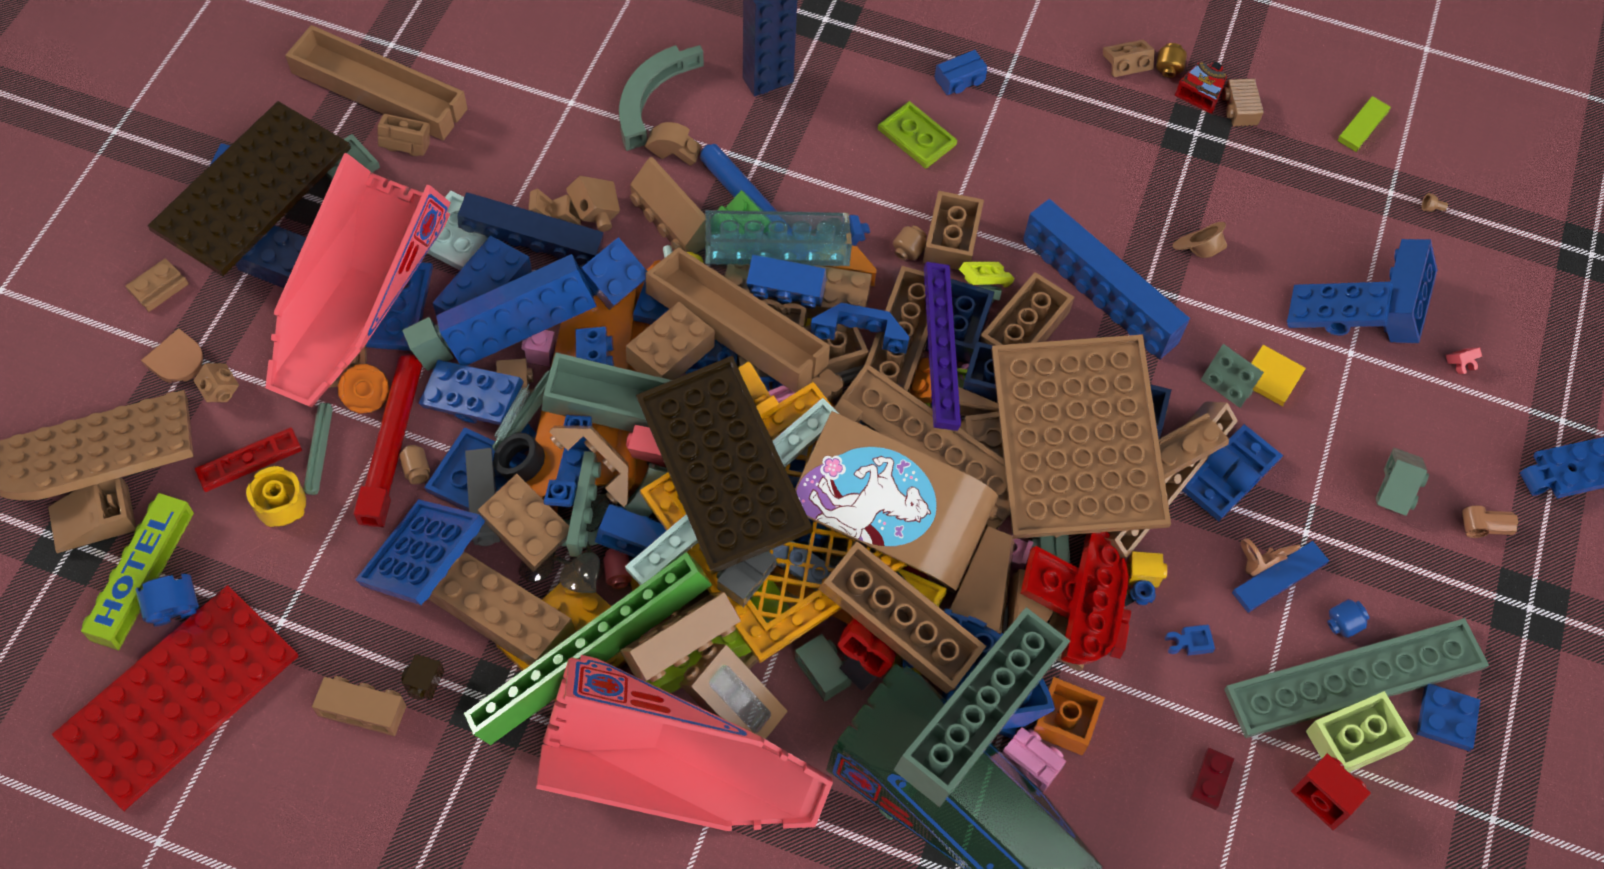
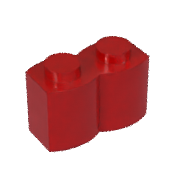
M854 618L844 628L838 642L839 648L845 655L860 661L862 667L867 672L877 677H882L893 665L897 654Z

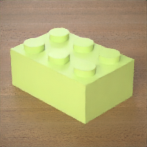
M1385 691L1320 718L1306 730L1321 759L1328 753L1331 757L1341 761L1344 769L1349 773L1403 750L1414 740Z

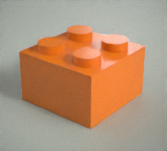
M1053 677L1048 690L1055 710L1036 720L1033 730L1040 735L1042 740L1083 756L1090 743L1105 697Z

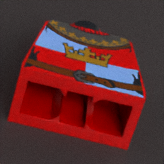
M1199 62L1180 80L1175 96L1212 114L1227 78V75L1222 72L1223 66L1219 62H1212L1210 66Z

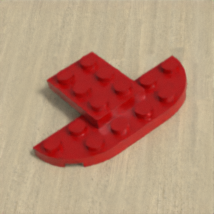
M1108 532L1086 533L1079 568L1038 546L1030 549L1020 594L1069 619L1065 637L1070 642L1061 654V660L1068 663L1083 665L1099 660L1113 649L1119 636L1128 588V570L1125 559H1121L1118 551L1111 546V541L1105 539L1110 536Z

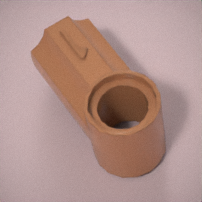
M1470 506L1462 511L1467 537L1480 538L1488 534L1514 535L1517 532L1518 517L1513 512L1486 511V508L1483 506Z

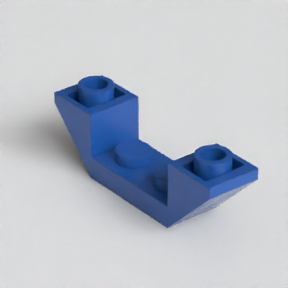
M839 303L812 318L810 333L820 339L834 340L837 325L842 324L849 328L857 327L868 329L871 332H884L882 349L892 353L907 354L909 336L888 311Z
M566 415L563 426H592V417ZM584 436L569 450L564 447L556 480H549L544 505L571 507L574 504L584 451H591L584 444L586 440Z

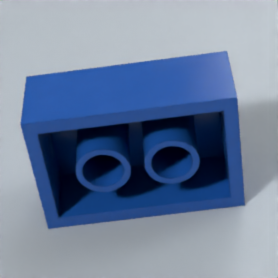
M752 255L746 284L750 293L758 299L764 300L772 297L777 298V302L783 304L793 301L801 303V306L805 308L815 309V306H822L827 275L825 268Z

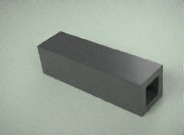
M491 448L465 451L469 512L478 514V509L497 492L493 463L494 457ZM485 523L480 528L479 533L472 538L474 545L490 546L500 542V538Z

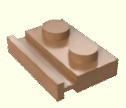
M165 258L125 287L150 312L189 283Z

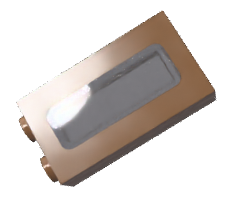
M713 643L710 647L703 650L699 661L686 670L684 679L679 685L702 709L766 739L788 711L726 644Z

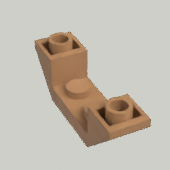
M554 425L549 431L552 434L550 439L558 448L562 449L565 447L569 450L584 436L586 438L584 444L593 453L598 451L605 458L602 462L612 472L615 470L619 472L606 484L605 489L608 491L606 496L615 505L620 503L624 507L628 503V462L592 426Z

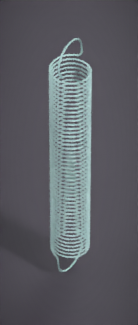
M527 388L519 391L522 394L517 395L514 400L516 402H513L500 425L502 428L498 429L499 433L496 432L494 435L498 436L497 440H500L505 432L508 433L515 417H517L516 415H518L515 412L520 408L519 406L523 403V399H527L525 397Z

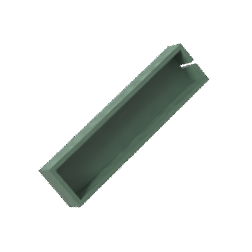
M555 353L543 395L542 411L562 416H591L592 423L633 432L635 425L649 427L636 395L671 380Z

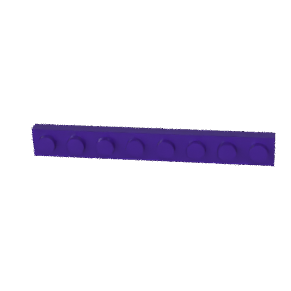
M926 262L924 266L933 428L958 431L961 426L950 265Z

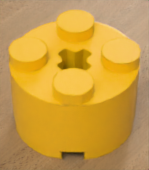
M279 466L268 467L259 471L254 476L255 479L252 483L248 484L246 490L247 499L257 517L266 526H284L296 519H300L304 515L306 495L297 476L293 472L284 470L283 467Z

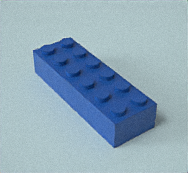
M571 254L436 316L439 331L460 365L467 366L597 306L592 291Z

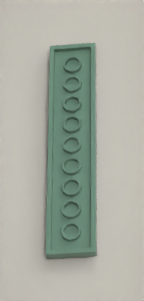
M1463 618L1227 685L1224 690L1244 737L1249 738L1332 714L1384 691L1388 697L1425 687L1428 684H1435L1484 670L1489 664L1466 619Z

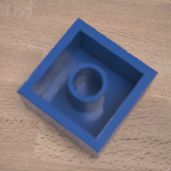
M619 237L580 269L589 287L609 310L646 280V272H648Z

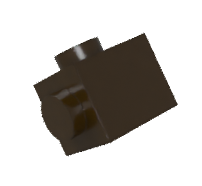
M415 654L410 666L405 667L401 677L407 695L417 700H422L423 698L432 700L443 676L444 669L440 661Z

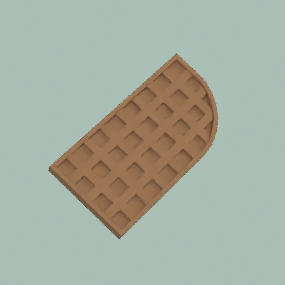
M185 390L170 392L153 399H144L135 404L119 406L113 410L93 413L84 418L68 420L62 424L42 427L33 432L22 435L17 434L0 440V496L13 500L45 499L194 457L188 397Z

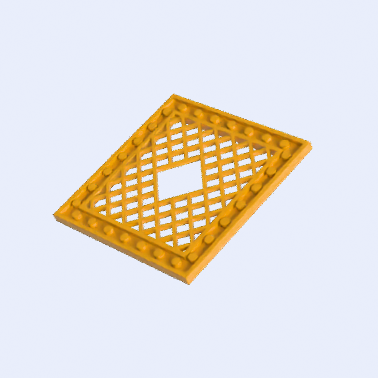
M814 382L760 415L772 441L822 398L830 404ZM818 440L808 447L807 456L799 455L795 458L806 461L805 467L811 456L812 446L816 445ZM790 463L786 466L785 470L789 476L801 477L803 472L789 470ZM666 473L640 490V494L666 531L686 515L669 473ZM813 522V532L811 533L809 545L793 542L783 544L784 546H789L787 560L777 558L776 563L786 564L784 578L772 575L766 578L763 582L762 592L756 591L753 595L760 597L758 610L751 600L743 608L728 597L741 620L734 626L759 663L842 609L819 590L822 584L807 582L809 568L812 569L814 564H810L812 551L827 554L825 566L828 572H832L835 568L829 567L830 556L844 557L851 549L853 539L832 529L831 531L817 529V522ZM815 534L830 536L828 549L813 546ZM834 537L849 540L847 552L832 550ZM696 543L687 553L702 567L712 586L707 588L709 592H721L717 589L718 578L716 576L718 572L715 574L711 573L700 545ZM793 547L808 550L806 563L797 565L805 567L803 581L788 578L790 565H794L789 559ZM879 551L873 553L895 572L906 566V564ZM822 567L816 568V570L824 571L823 575L825 574V570ZM768 580L783 583L781 595L766 593ZM787 584L802 586L799 599L784 596ZM805 587L818 589L803 599ZM764 598L779 601L777 614L762 611ZM783 602L796 604L781 614ZM763 617L773 618V620L767 623Z

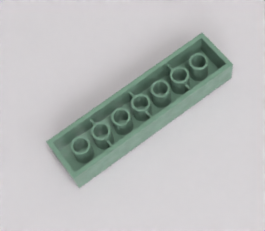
M1026 607L906 750L894 771L940 807L1060 657L1070 640Z

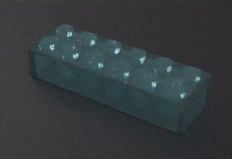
M705 210V264L750 265L752 255L810 266H850L852 240L849 213Z

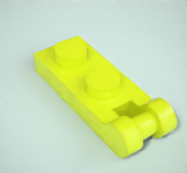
M963 262L959 268L965 275V280L972 285L1001 284L1006 288L1015 279L1009 272L1004 271V266L1000 262Z

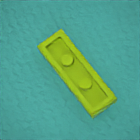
M1372 96L1342 132L1337 141L1357 152L1388 114L1391 107Z

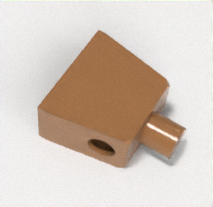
M579 176L566 190L580 219L596 223L598 230L601 232L610 230L612 228L610 221L620 211L614 182Z

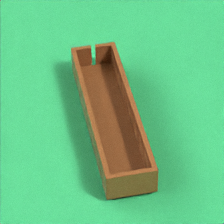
M313 25L306 30L285 55L292 74L382 114L430 123L429 135L443 141L454 128V122L457 123L468 109L464 91Z
M681 248L675 249L646 272V294L669 309L677 302H680L715 330V340L796 393L804 388L811 381V376L815 378L828 366L829 344Z

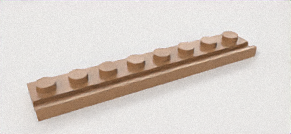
M1208 413L1158 439L1164 479L1228 445L1229 438L1215 421L1209 418L1210 415Z

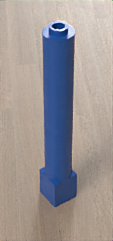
M708 144L703 147L700 160L734 198L741 190L746 192L774 222L765 233L781 249L782 257L785 260L806 263L807 257L818 252L817 248L802 232L797 233L717 144Z

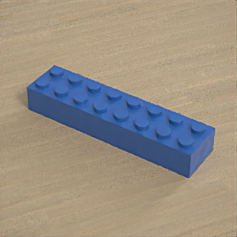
M1048 199L1030 213L1023 238L1028 248L1038 253L1044 262L1053 266L1063 278L1076 286L1080 293L1085 294L1093 301L1097 308L1107 313L1112 321L1122 326L1129 335L1143 334L1144 346L1150 354L1155 355L1158 359H1162L1179 344L1190 320L1185 313L1051 199Z

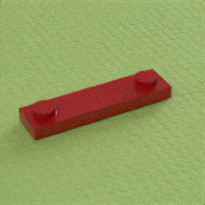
M292 427L194 469L206 493L303 450Z

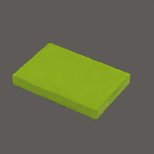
M910 101L878 124V130L925 169L957 145L955 137Z

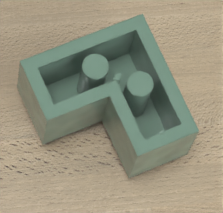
M1393 447L1384 467L1385 478L1375 498L1377 505L1406 516L1409 509L1414 510L1419 496L1416 494L1420 487L1426 485L1429 473H1426L1427 467L1422 457Z

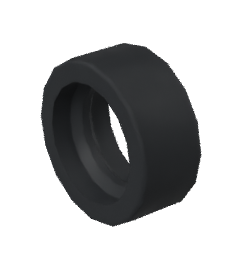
M517 433L506 438L498 446L494 453L493 463L495 469L507 481L518 474L527 482L534 478L544 464L545 453L540 444L529 434ZM529 448L526 459L515 468L509 469L512 458L521 450Z

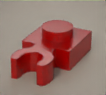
M1123 610L1119 636L1111 650L1110 657L1120 659L1126 649L1131 610Z

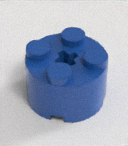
M181 574L182 579L174 580L173 575L165 576L142 584L143 589L137 587L135 590L143 621L154 623V627L171 623L170 618L181 616V619H185L195 614L199 605L191 575Z

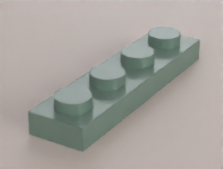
M584 451L566 541L569 554L574 557H581L582 548L587 546L588 532L586 528L587 524H591L593 516L592 508H590L591 502L595 501L597 497L595 481L596 478L601 476V462L597 461L596 454L591 451Z

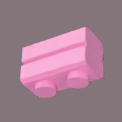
M1021 727L1002 752V755L1018 771L1043 792L1066 763L1061 751L1053 746H1046L1041 742V737L1032 729L1027 731L1023 727ZM1000 756V758H1001L1003 761H1005L1007 764H1009L1002 756Z

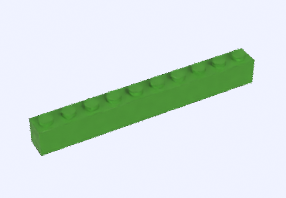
M687 552L466 711L464 715L472 733L489 745L499 740L557 697L569 658L580 659L581 655H585L604 662L608 661L618 654L620 649L647 633L712 586L702 567Z

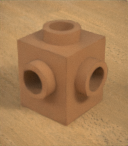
M205 363L193 380L206 402H228L239 386L228 366L221 363Z

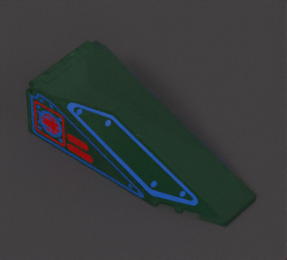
M897 664L893 665L883 679L887 686L880 683L867 700L870 706L864 704L851 721L852 725L858 730L848 725L832 748L826 771L963 869L1103 868L1049 798L992 743L940 807L894 771L902 755L947 702L921 675L908 666L903 669Z

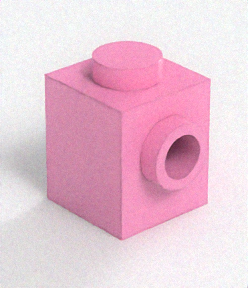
M544 330L522 340V350H525L527 363L550 367L556 347L555 332Z

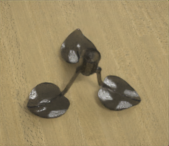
M606 494L597 495L596 500L591 502L590 508L593 511L592 522L587 524L586 531L594 532L600 527L610 504V499ZM588 542L585 547L587 552L581 553L578 557L572 559V563L560 556H555V551L534 572L522 561L519 567V575L529 582L541 581L552 572L554 562L557 561L566 565L560 574V582L565 588L579 593H596V582L603 573V567L600 565L599 557L592 551Z

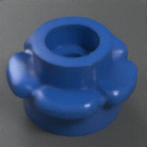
M1146 580L1134 583L1133 588L1130 590L1131 598L1136 600V603L1139 605L1152 603L1156 597L1155 587Z

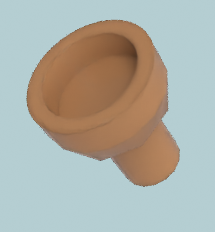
M1427 193L1424 196L1421 205L1422 210L1426 212H1432L1435 209L1446 211L1448 207L1447 202L1439 201L1438 197L1431 193Z

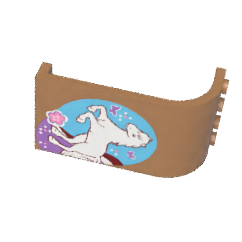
M831 411L795 488L808 519L931 576L944 584L943 587L947 588L946 592L951 594L960 589L965 578V570L967 566L970 567L976 554L974 550L978 542L981 543L987 530L985 529L988 519L992 520L998 509V506L995 505L998 499L997 493L976 478L834 411Z

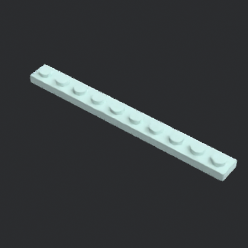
M824 398L772 441L784 468L819 439L831 411L838 413ZM687 515L682 517L625 566L626 571L640 585L698 543Z

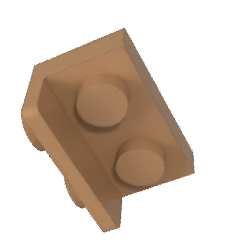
M1144 39L1103 47V56L1112 64L1111 74L1113 77L1148 71L1154 68V48Z

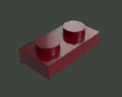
M1208 748L1190 799L1216 810L1219 807L1235 758Z

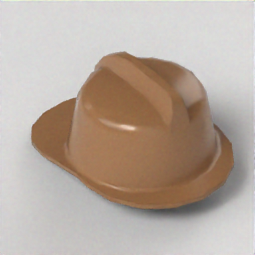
M1217 222L1202 230L1183 236L1176 240L1172 247L1176 250L1189 248L1196 256L1201 258L1214 256L1227 247L1223 234L1226 223Z

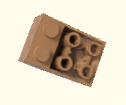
M122 477L77 489L48 507L56 553L130 533L136 529L129 488Z

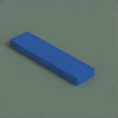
M1312 541L1287 556V559L1271 566L1235 588L1232 594L1249 613L1325 566L1329 559Z

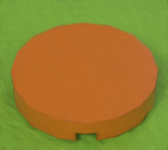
M368 364L354 365L340 377L338 395L343 404L351 411L360 414L372 413L380 409L387 401L389 382L384 373L374 366Z

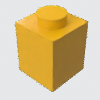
M1131 552L1127 560L1128 585L1133 586L1134 583L1146 580L1158 588L1162 580L1167 577V564L1163 563V554Z

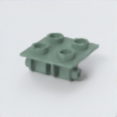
M1223 344L1201 380L1241 408L1246 399L1254 392L1253 388L1264 372Z

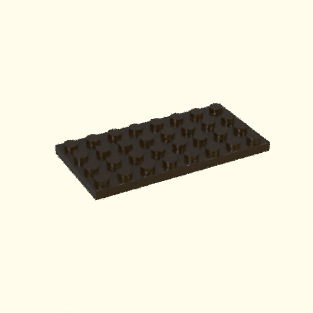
M277 101L147 226L157 236L221 276H224L343 157L344 153L351 149L350 143Z
M733 356L636 395L712 574L813 532L812 525Z

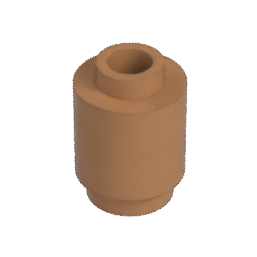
M416 445L405 447L399 454L405 478L411 484L426 482L429 479L430 468L424 449Z

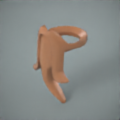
M1248 538L1241 540V547L1248 559L1245 571L1249 575L1256 576L1271 566L1287 559V555L1298 551L1301 546L1300 544L1287 546L1276 551L1269 548L1267 553L1261 555L1256 545ZM1249 546L1252 548V550H1253L1254 553L1256 554L1257 558H1255V556H1254L1253 553L1251 552Z

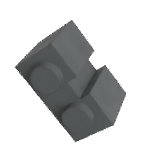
M767 551L719 571L716 576L718 578L717 589L725 592L729 598L744 608L776 567L777 557Z

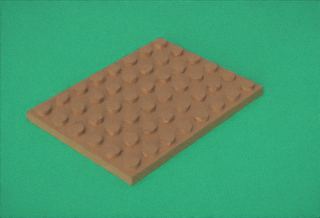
M1143 334L992 346L1013 539L1169 528L1171 526Z

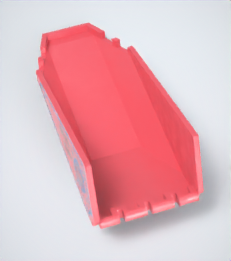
M344 153L274 310L277 321L275 334L271 335L274 347L272 360L268 361L266 389L313 407L364 348L444 229L450 213L447 212L451 204L450 201L430 185H426L424 192H420L412 188L409 190V187L392 180L388 182V179L371 173L352 156Z
M581 655L580 659H568L563 675L564 679L561 681L556 697L557 701L554 704L549 720L550 724L547 726L543 739L544 744L541 747L536 789L724 831H732V826L753 825L754 830H761V824L783 823V829L816 827L833 784L832 777L761 736L604 661Z

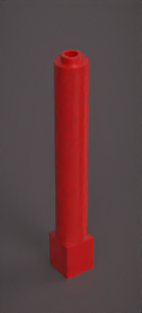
M406 354L398 358L365 486L360 488L354 510V516L359 525L381 528L385 526L391 503L389 494L423 366L413 354Z

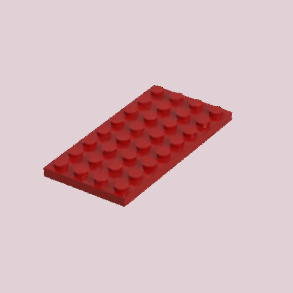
M227 585L51 735L107 795L125 811L296 660L299 655Z

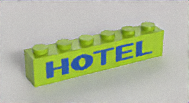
M158 493L155 500L149 504L147 514L142 523L136 527L135 536L131 543L123 550L122 559L117 568L113 569L110 573L108 584L104 591L100 592L97 596L96 605L91 614L83 621L81 632L89 641L119 651L141 611L135 589L137 587L143 589L142 584L159 578L194 514L186 501Z

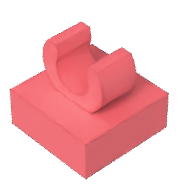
M1480 347L1464 348L1445 356L1448 364H1456L1458 374L1467 373L1466 364L1469 370L1478 369V364L1474 359L1482 357Z

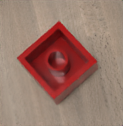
M1328 753L1291 790L1301 802L1333 831L1348 819L1371 794L1362 780L1353 777L1344 769L1341 761L1331 757Z

